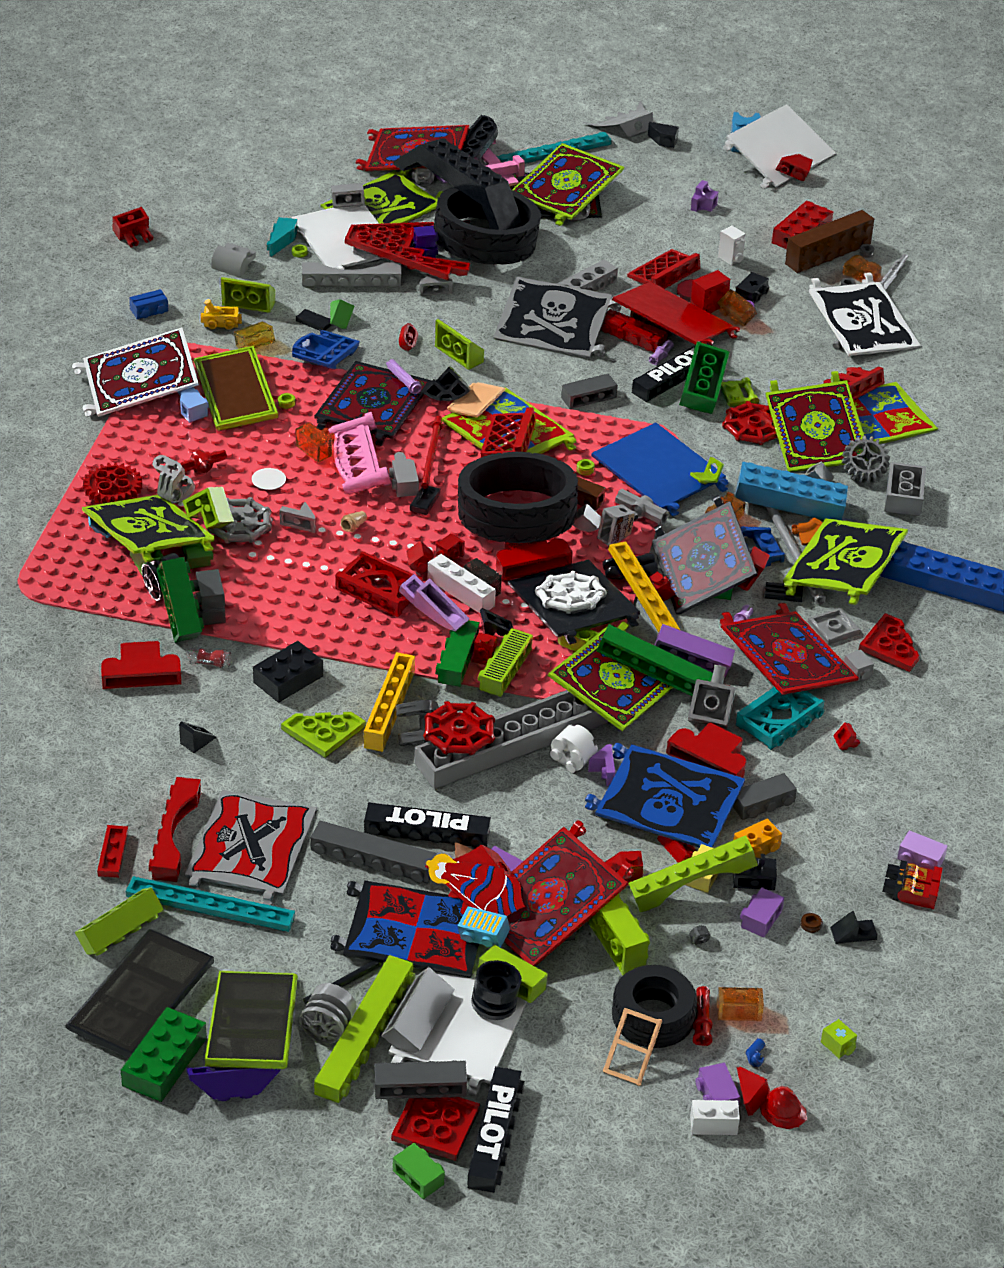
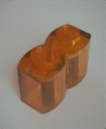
M854 255L844 263L843 274L862 282V280L866 279L864 273H872L873 281L875 282L880 278L882 267L875 262L867 261V259L860 255Z

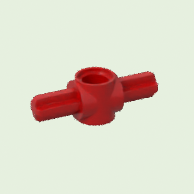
M197 450L192 453L190 460L180 464L185 469V472L194 470V472L207 473L213 467V463L227 459V454L225 450L211 454L208 451Z

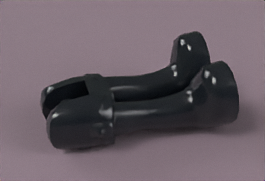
M653 553L636 556L648 577L658 572V566ZM614 558L603 561L602 566L607 579L621 580L625 578Z

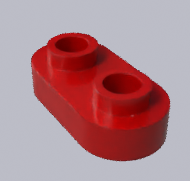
M411 323L404 325L399 335V346L406 351L415 347L418 332Z

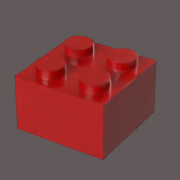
M719 270L692 280L690 303L709 313L728 306L731 279Z

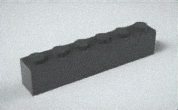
M321 820L310 837L311 851L317 854H325L337 860H346L359 866L371 867L376 871L389 872L398 877L410 878L415 882H429V869L425 865L427 860H432L437 855V853Z

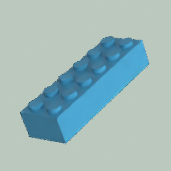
M742 462L734 499L825 520V518L842 520L846 507L848 486L824 479L790 473L789 471L764 467L751 462Z

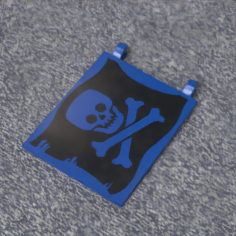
M615 743L612 748L615 751L613 758L624 759L603 799L599 800L595 795L588 794L585 798L587 802L585 808L587 810L597 809L595 815L699 848L701 844L713 848L745 783V778L631 744L630 748L627 749L622 744Z

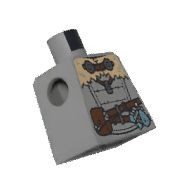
M624 505L604 508L597 538L608 546L618 543L631 534L633 522L638 520L637 513Z

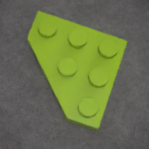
M331 712L315 713V716H303V713H295L281 723V730L325 758L366 727V721L353 712H343V715H331Z

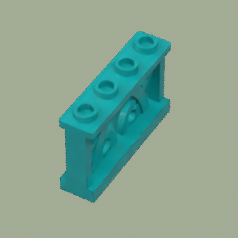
M773 687L737 712L736 726L744 729L772 750L776 746H781L787 738L794 737L801 728L808 727L815 718L819 719L824 713L825 701L823 699L819 700L808 691L782 695ZM773 707L777 709L791 708L792 717L791 719L783 720L772 719L771 709ZM769 727L770 733L765 731L764 728Z

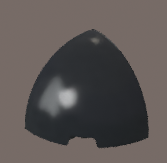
M448 367L438 379H433L422 392L435 400L452 401L465 396L471 391V388L452 367Z

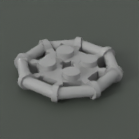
M248 497V499L227 498L234 522L222 528L207 529L210 534L218 536L228 544L231 542L247 541L253 543L262 534L271 531L270 515L272 511L269 507H264L251 497Z

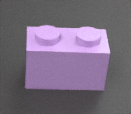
M909 830L899 846L897 859L907 861V864L913 863L919 867L934 870V866L940 867L946 856L947 845Z

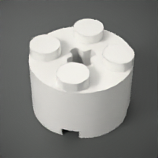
M568 725L553 739L550 756L553 760L563 764L567 771L574 773L589 762V759L597 753L598 747L597 744L594 746L592 741L594 737L587 729L580 725L575 727Z

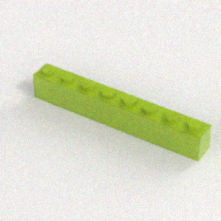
M391 955L388 956L314 1081V1095L336 1103H340L343 1096H348L352 1080H357L361 1065L366 1064L369 1059L370 1049L377 1046L380 1032L385 1031L388 1026V1018L395 1014L398 1001L403 1000L406 995L407 986H411L415 979L412 962Z

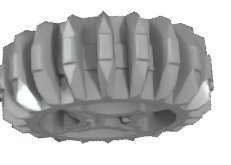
M863 436L862 440L857 437L855 442L852 440L845 447V451L842 454L844 457L842 463L845 464L843 468L848 470V475L853 474V480L858 477L860 478V483L863 479L866 480V483H869L870 479L875 482L877 477L881 479L883 474L887 473V468L890 466L888 462L890 456L887 455L889 451L884 449L885 444L879 445V439L875 442L872 436L869 440H867L866 436ZM862 449L861 454L852 456L855 451ZM864 455H865V458H867V460H869L868 464H867V461H865V459L863 460ZM880 463L876 469L870 470L871 465Z

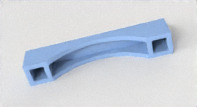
M191 387L178 392L181 397V414L189 423L208 416V401L200 395L197 389Z

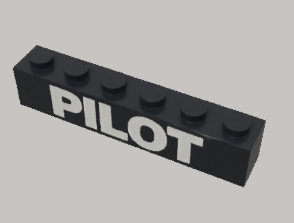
M695 346L635 378L632 383V393L648 402L685 381Z
M368 802L364 818V833L374 836L383 835L392 838L399 837L414 841L424 840L452 845L459 843L474 848L480 845L487 847L491 826V817Z
M496 1066L494 1068L468 1172L467 1188L495 1193L496 1185L501 1186L503 1171H500L501 1166H506L508 1153H505V1148H510L512 1134H509V1132L515 1129L516 1116L513 1115L514 1112H519L521 1099L518 1098V1094H523L525 1081L521 1080L522 1071Z

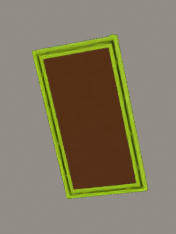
M254 346L194 359V364L218 431L279 418Z

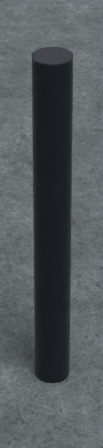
M371 961L331 984L344 987L380 967L378 961ZM312 994L303 998L305 1004L308 1003Z

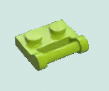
M744 377L739 381L722 382L721 390L729 407L742 405L746 401L755 404L759 403V398L751 387L750 378ZM741 388H745L749 398L744 397Z

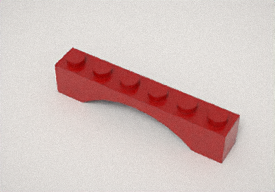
M176 777L175 784L170 787L171 798L166 801V814L162 815L161 820L162 829H158V844H154V858L149 861L148 870L152 872V880L178 881L181 870V853L173 842V834L180 821L189 812L198 807L201 796V779Z

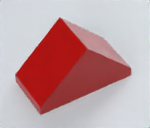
M737 1067L748 1116H752L765 1101L770 1091L766 1078L743 1067Z

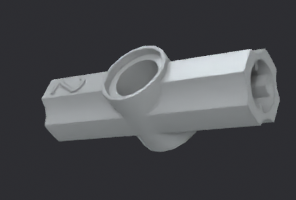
M620 489L615 497L617 504L624 505L630 510L635 511L639 519L644 516L660 525H664L669 517V511L655 505L652 499L646 495L640 498L624 489Z

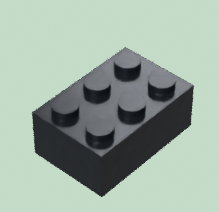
M299 641L294 642L253 666V683L278 703L323 677V660Z

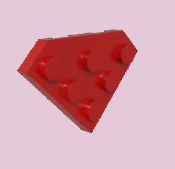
M887 613L880 618L859 644L858 650H862L869 655L909 672L919 661V654L913 647V641L909 633H906L903 621Z

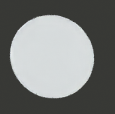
M275 468L260 469L252 476L253 484L265 490L279 488L286 481L285 474Z

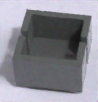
M219 569L196 572V580H193L195 591H197L194 594V599H197L199 603L198 617L202 618L204 625L226 623L225 595Z

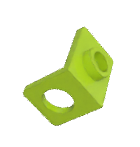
M710 457L704 472H691L690 476L702 484L717 483L724 464L714 457ZM713 463L717 465L716 473H712L711 471V465Z

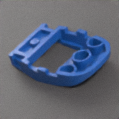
M740 527L744 537L753 538L758 549L770 555L765 567L771 566L772 562L779 560L781 563L784 562L785 554L781 552L775 541L771 528Z

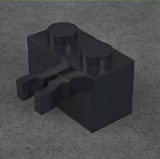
M761 854V858H756L758 866L741 873H733V888L775 890L777 880L776 859L765 858V854Z

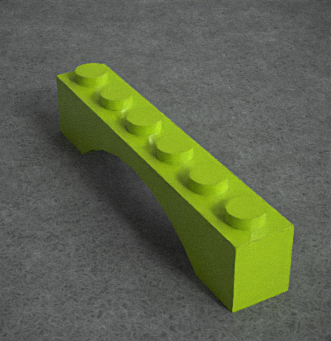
M745 835L628 884L639 911L645 912L660 906L674 891L698 878L717 873H741L758 866L753 848Z

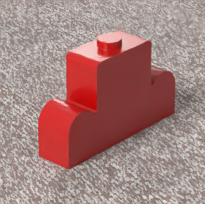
M554 538L550 542L544 540L532 543H505V549L498 551L496 555V572L501 581L536 574L572 564L573 552L568 543L561 538Z
M159 641L121 643V659L118 660L117 658L110 657L104 659L101 663L103 689L182 685L180 658L175 654H167L161 657Z
M708 723L697 736L690 729L682 728L677 730L667 740L666 754L741 778L745 775L746 758L740 754L743 739L713 723Z

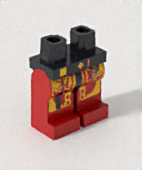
M901 860L900 866L888 863L885 876L887 878H885L882 892L893 894L892 900H900L904 903L934 909L943 868L934 866V870L919 867L913 863L907 864V861Z

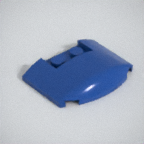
M325 330L320 331L321 335L312 332L294 343L292 357L330 369H336V365L348 355H353L360 341Z

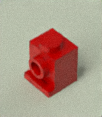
M451 533L436 544V557L442 554L450 560H454L458 556H464L465 541Z
M656 572L648 577L663 602L676 595L670 587L671 583L666 576L663 577L661 573Z
M478 633L474 641V657L472 662L487 664L488 659L493 657L497 647V636Z

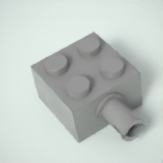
M714 665L711 682L696 679L688 721L705 725L713 723L721 728H728L736 689L732 686L723 685L726 667Z

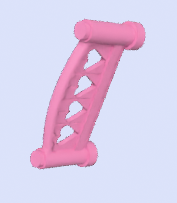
M372 412L365 413L363 417L329 428L330 436L332 439L334 438V461L338 472L345 481L342 484L345 494L349 493L350 495L382 484L384 486L392 484L387 467L379 468L370 434L371 430L377 429ZM345 437H356L350 443L345 444ZM348 448H359L353 454L347 455ZM350 459H362L356 465L350 466ZM353 470H365L359 476L353 477Z

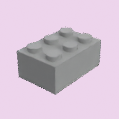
M890 462L884 512L914 516L921 515L926 466Z

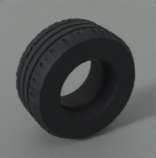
M662 965L640 966L625 973L616 984L613 995L612 1019L616 1028H618L624 1008L655 1019H661L662 1024L653 1048L672 1046L684 1040L693 1029L697 1010V993L691 982L675 969ZM644 1000H659L668 1004L671 1009L663 1012H652L643 1009L637 1003ZM628 1014L621 1034L635 1044L649 1047L656 1023Z

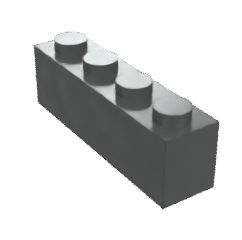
M466 1061L375 1063V1099L467 1097Z

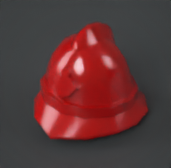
M779 1086L769 1091L765 1101L760 1106V1111L764 1118L779 1128H796L807 1120L805 1107L801 1104L794 1091L787 1086Z

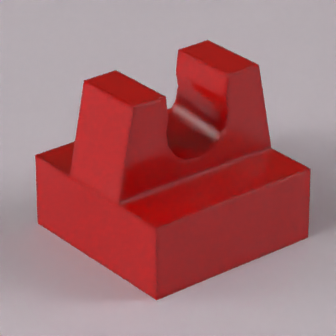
M844 722L833 735L840 750H847L849 747L855 748L860 744V741L856 739V732H854L849 723Z

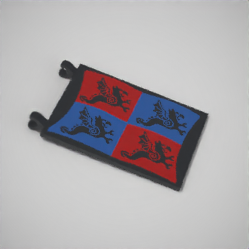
M364 880L363 886L355 881L348 882L347 895H360L347 940L339 935H333L331 937V950H344V956L384 963L388 956L391 955L412 962L413 968L425 970L430 967L435 972L471 978L479 944L466 942L460 937L458 924L464 915L461 914L464 902L461 898H452L447 894Z

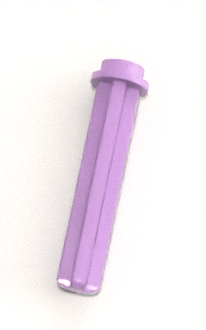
M390 359L386 362L387 368L409 388L410 393L418 394L421 391V383L415 381L395 360Z

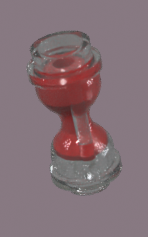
M192 645L191 649L187 650L186 659L189 660L190 665L202 663L224 669V667H229L231 664V652H227L226 649L206 650Z

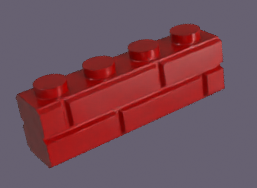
M613 309L607 311L601 327V331L604 333H609L618 339H623L652 352H655L658 346H662L668 337V332Z

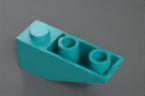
M278 217L277 223L273 225V232L270 233V241L267 242V251H269L270 257L295 241L298 232L297 219Z

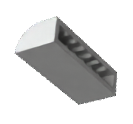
M428 967L416 976L383 1032L382 1037L391 1045L409 1053L420 1051L455 989Z

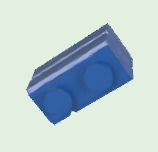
M161 289L129 297L130 310L136 319L147 318L169 311L168 299Z

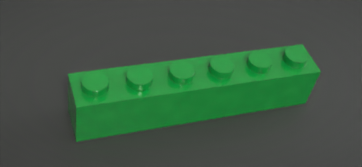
M608 624L596 650L692 697L696 679L711 682L713 675L710 671Z

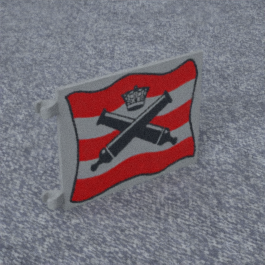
M222 790L185 873V877L190 878V888L198 890L202 880L264 892L263 904L272 905L274 895L283 896L317 807Z

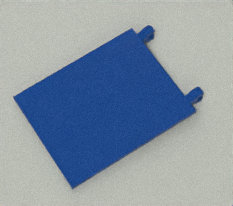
M653 423L591 453L592 457L640 495L650 497L655 505L663 509L667 508L672 516L679 515L677 510L680 508V505L677 502L714 484L720 492L728 490L725 486L729 482L726 479V475L722 472L717 483L702 484L690 476L691 472H704L708 462L657 423ZM711 465L712 473H716L717 469Z

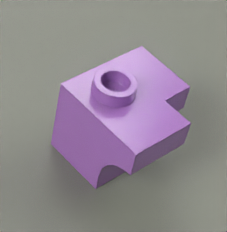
M702 180L696 186L691 200V210L695 212L698 210L711 212L718 204L719 192L712 190L708 182Z

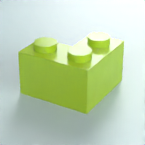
M208 487L183 500L187 517H203L206 529L222 528L234 522L223 487Z

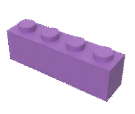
M662 624L655 642V646L712 673L714 665L726 667L725 678L735 653L733 649Z

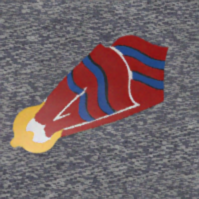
M438 854L432 860H427L426 862L432 881L447 885L470 907L505 916L525 907L522 900L520 882L513 876L505 875L504 868L477 863L456 862L447 854Z

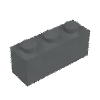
M609 373L562 385L561 398L569 409H574L617 398V384Z
M782 773L742 787L733 805V809L742 820L755 818L759 814L772 812L784 805H791L795 802L797 788L786 774Z

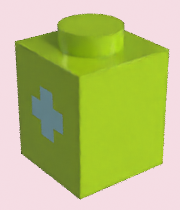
M840 1019L823 1029L821 1043L838 1059L844 1055H851L856 1049L857 1034Z

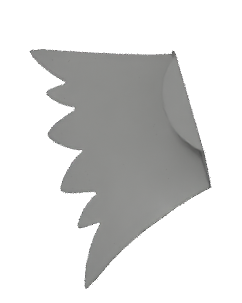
M640 101L636 110H630L629 114L618 112V117L605 116L607 121H598V124L583 123L594 126L620 124L627 136L631 137L648 131L649 122H653V112L646 111ZM637 121H640L642 123V128L640 130H637L635 128V123Z

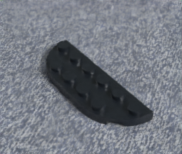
M485 115L478 117L467 133L462 148L463 152L468 153L469 156L476 160L483 156L498 135V128L494 119Z

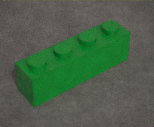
M469 620L456 632L450 630V638H446L445 650L441 652V663L436 665L435 674L438 675V683L461 687L474 652V641L479 633L480 622Z

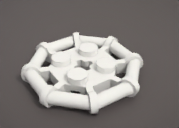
M571 571V573L547 576L546 580L536 587L535 594L543 602V607L547 609L554 608L571 614L572 611L594 609L596 604L606 597L607 591L599 583L598 577H590Z

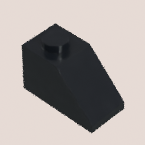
M649 122L648 136L659 146L675 147L678 140V126Z

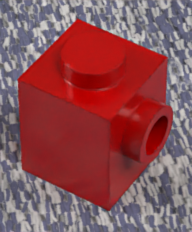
M419 541L406 552L408 557L407 563L410 569L422 575L428 571V562L434 559L432 550L422 541Z

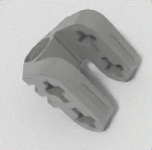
M159 455L153 460V467L160 473L157 489L158 496L171 503L182 502L189 498L195 490V484L190 477L185 475L183 466L165 455Z

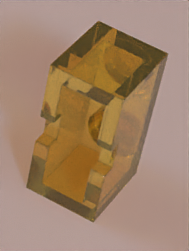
M263 321L234 332L236 347L239 349L254 346L256 350L260 346L275 343L273 326Z

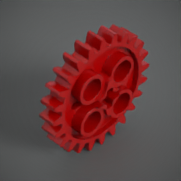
M117 462L114 465L107 463V466L100 464V468L94 467V471L89 470V474H85V479H83L85 496H89V500L94 499V503L101 501V504L129 500L132 497L137 498V494H141V489H143L140 472H136V468L131 469V465L124 467V463L120 466L117 465Z

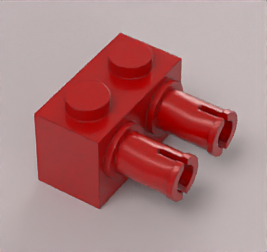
M142 207L112 217V230L119 240L125 239L130 248L139 244L135 235L140 234L145 243H148V240L149 242L153 240L154 237L149 231V217Z

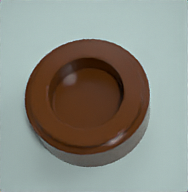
M807 913L801 918V927L806 932H818L822 927V919L815 913Z

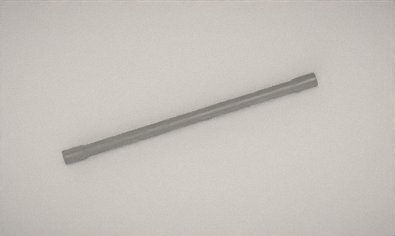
M765 506L796 562L801 553L777 509ZM809 587L816 604L826 602V597L821 588Z

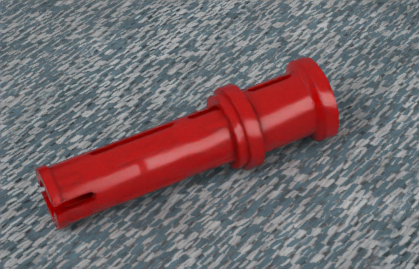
M700 986L696 989L697 1010L693 1023L695 1030L693 1043L695 1045L709 1046L713 1039L710 1034L713 1023L709 1018L710 989L706 986Z

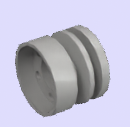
M322 983L316 986L299 1017V1024L303 1031L311 1038L326 1043H335L340 1039L356 1010V1001L342 987L331 983Z

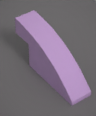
M413 574L400 585L399 592L406 599L443 627L456 632L469 621L470 618L430 578L423 583Z

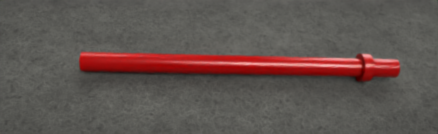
M436 416L435 421L432 423L433 431L421 487L424 489L428 488L439 432L443 426L441 416Z

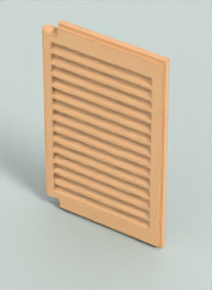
M479 382L472 383L469 386L471 391L465 396L454 400L447 407V410H450L452 413L478 418L506 388Z

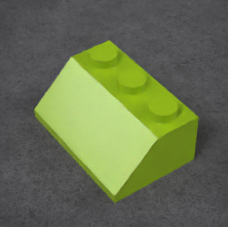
M221 277L222 306L239 307L241 309L266 313L271 312L276 302L275 289L271 285Z
M435 320V347L468 370L484 362V349L441 320Z

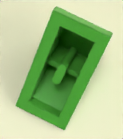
M341 299L332 301L330 303V323L339 328L346 329L355 306Z

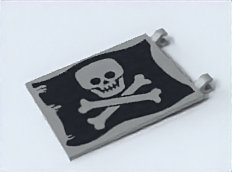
M516 277L493 339L585 358H591L592 354L604 358L606 353L604 351L605 346L601 344L595 346L608 308L619 312L622 305L612 300V294Z

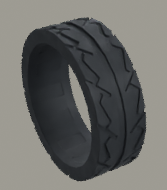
M453 187L439 195L433 227L435 232H438V245L444 250L449 251V253L476 263L506 265L521 262V260L529 258L534 253L541 213L533 201L511 190L523 226L508 230L476 227L460 219H487L482 205Z
M504 452L484 456L466 465L459 474V519L462 520L461 523L466 529L488 540L519 544L554 538L569 530L575 523L578 495L576 473L574 474L575 471L561 460L558 461L556 458L538 453ZM523 490L542 493L551 498L533 503L513 504L494 501L485 496L502 491Z

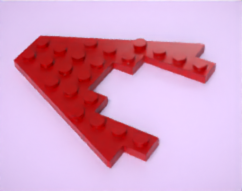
M434 222L353 224L345 236L344 244L375 254L380 258H386L406 265L408 269H417L445 280H449L451 274L467 276L470 270V263L425 257V249L411 247L414 241V227L433 226Z

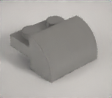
M227 243L225 246L219 245L213 254L211 268L240 278L248 270V265L256 258V251L237 246L233 243Z

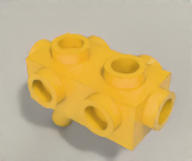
M210 299L204 302L206 306L204 313H201V323H204V327L210 329L225 327L230 330L238 328V324H242V314H239V307L213 306Z

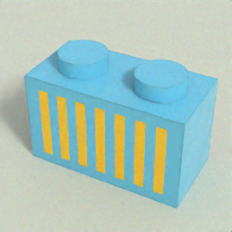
M468 906L458 924V930L461 939L466 942L482 944L489 948L496 945L501 948L510 931V926L505 915Z

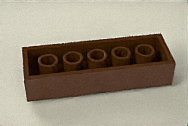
M859 210L788 238L785 265L796 273H800L840 256L842 257L850 252H855L863 244L871 245L875 218L864 210Z

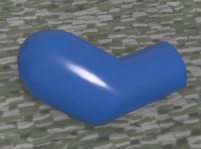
M757 1038L746 1050L748 1062L753 1067H759L764 1062V1057L761 1058V1053L759 1052L765 1047V1042L760 1038Z

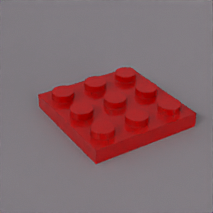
M461 1097L409 1098L391 1134V1141L407 1146L415 1143L426 1152L456 1161L480 1111V1103Z

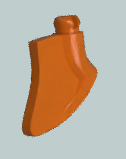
M811 518L806 523L792 525V534H799L801 544L807 545L823 522L817 518Z

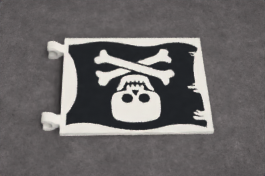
M864 273L866 279L862 280L863 284L825 288L821 287L819 278L811 279L813 285H809V293L848 356L908 350L921 346L881 283L873 281L872 273Z

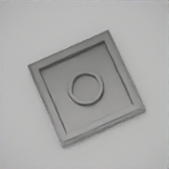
M841 608L808 618V623L828 645L859 635L861 631Z

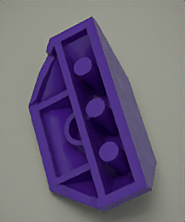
M233 1067L187 1068L189 1080L212 1099H217L218 1101H228L232 1097L249 1099L253 1095H259L281 1071V1069Z

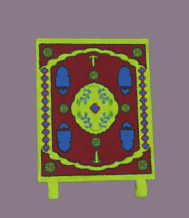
M561 143L512 190L529 198L537 207L557 214L555 216L557 220L555 224L562 226L566 218L572 220L624 170V166Z
M838 371L831 372L832 383L779 390L777 380L770 381V392H765L786 469L789 472L806 471L821 461L826 467L845 465L842 463L844 458L842 454L845 451V447L849 445L850 441L853 440L855 442L857 437L862 440L864 436L847 380L840 381ZM862 449L855 451L852 456L861 454Z
M623 621L617 628L626 632L629 625ZM605 628L550 671L547 676L618 729L624 731L671 691L673 687L597 652L598 645L606 631Z

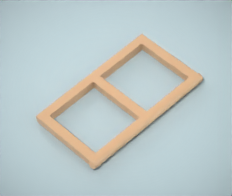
M624 1008L602 1072L640 1086L662 1020ZM628 1014L656 1023L648 1049L619 1039ZM617 1044L646 1053L638 1079L609 1069Z

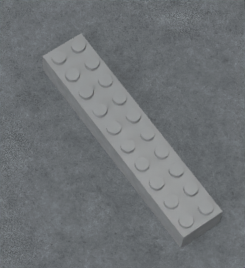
M566 690L494 717L496 720L494 723L495 740L493 743H488L476 751L475 755L470 756L469 754L448 753L445 755L442 753V750L429 741L415 746V765L433 789L547 747L551 745L553 739L568 725L574 727L580 725L589 731L607 724V720ZM481 725L480 729L486 731V726ZM439 737L444 743L447 741L443 737ZM477 737L472 741V743L474 744L481 738Z

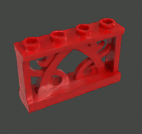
M361 551L359 556L343 571H338L335 574V589L398 618L402 614V610L410 603L399 592L400 585L413 574ZM385 578L390 582L391 588L372 586L370 579Z

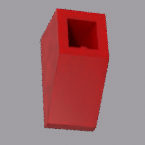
M801 154L782 157L775 170L797 180L804 181L810 171L813 159Z

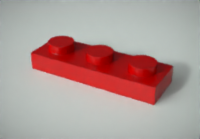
M107 825L97 869L98 877L119 878L128 837V826Z

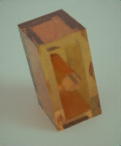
M718 987L716 1002L717 1019L762 1021L764 1008L763 989Z

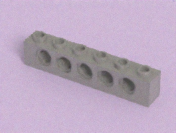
M604 259L557 284L591 291L602 290L605 286L617 281L618 268Z

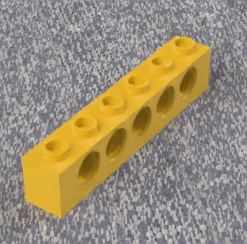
M396 652L364 729V748L384 751L397 718L396 705L403 703L415 674V656Z

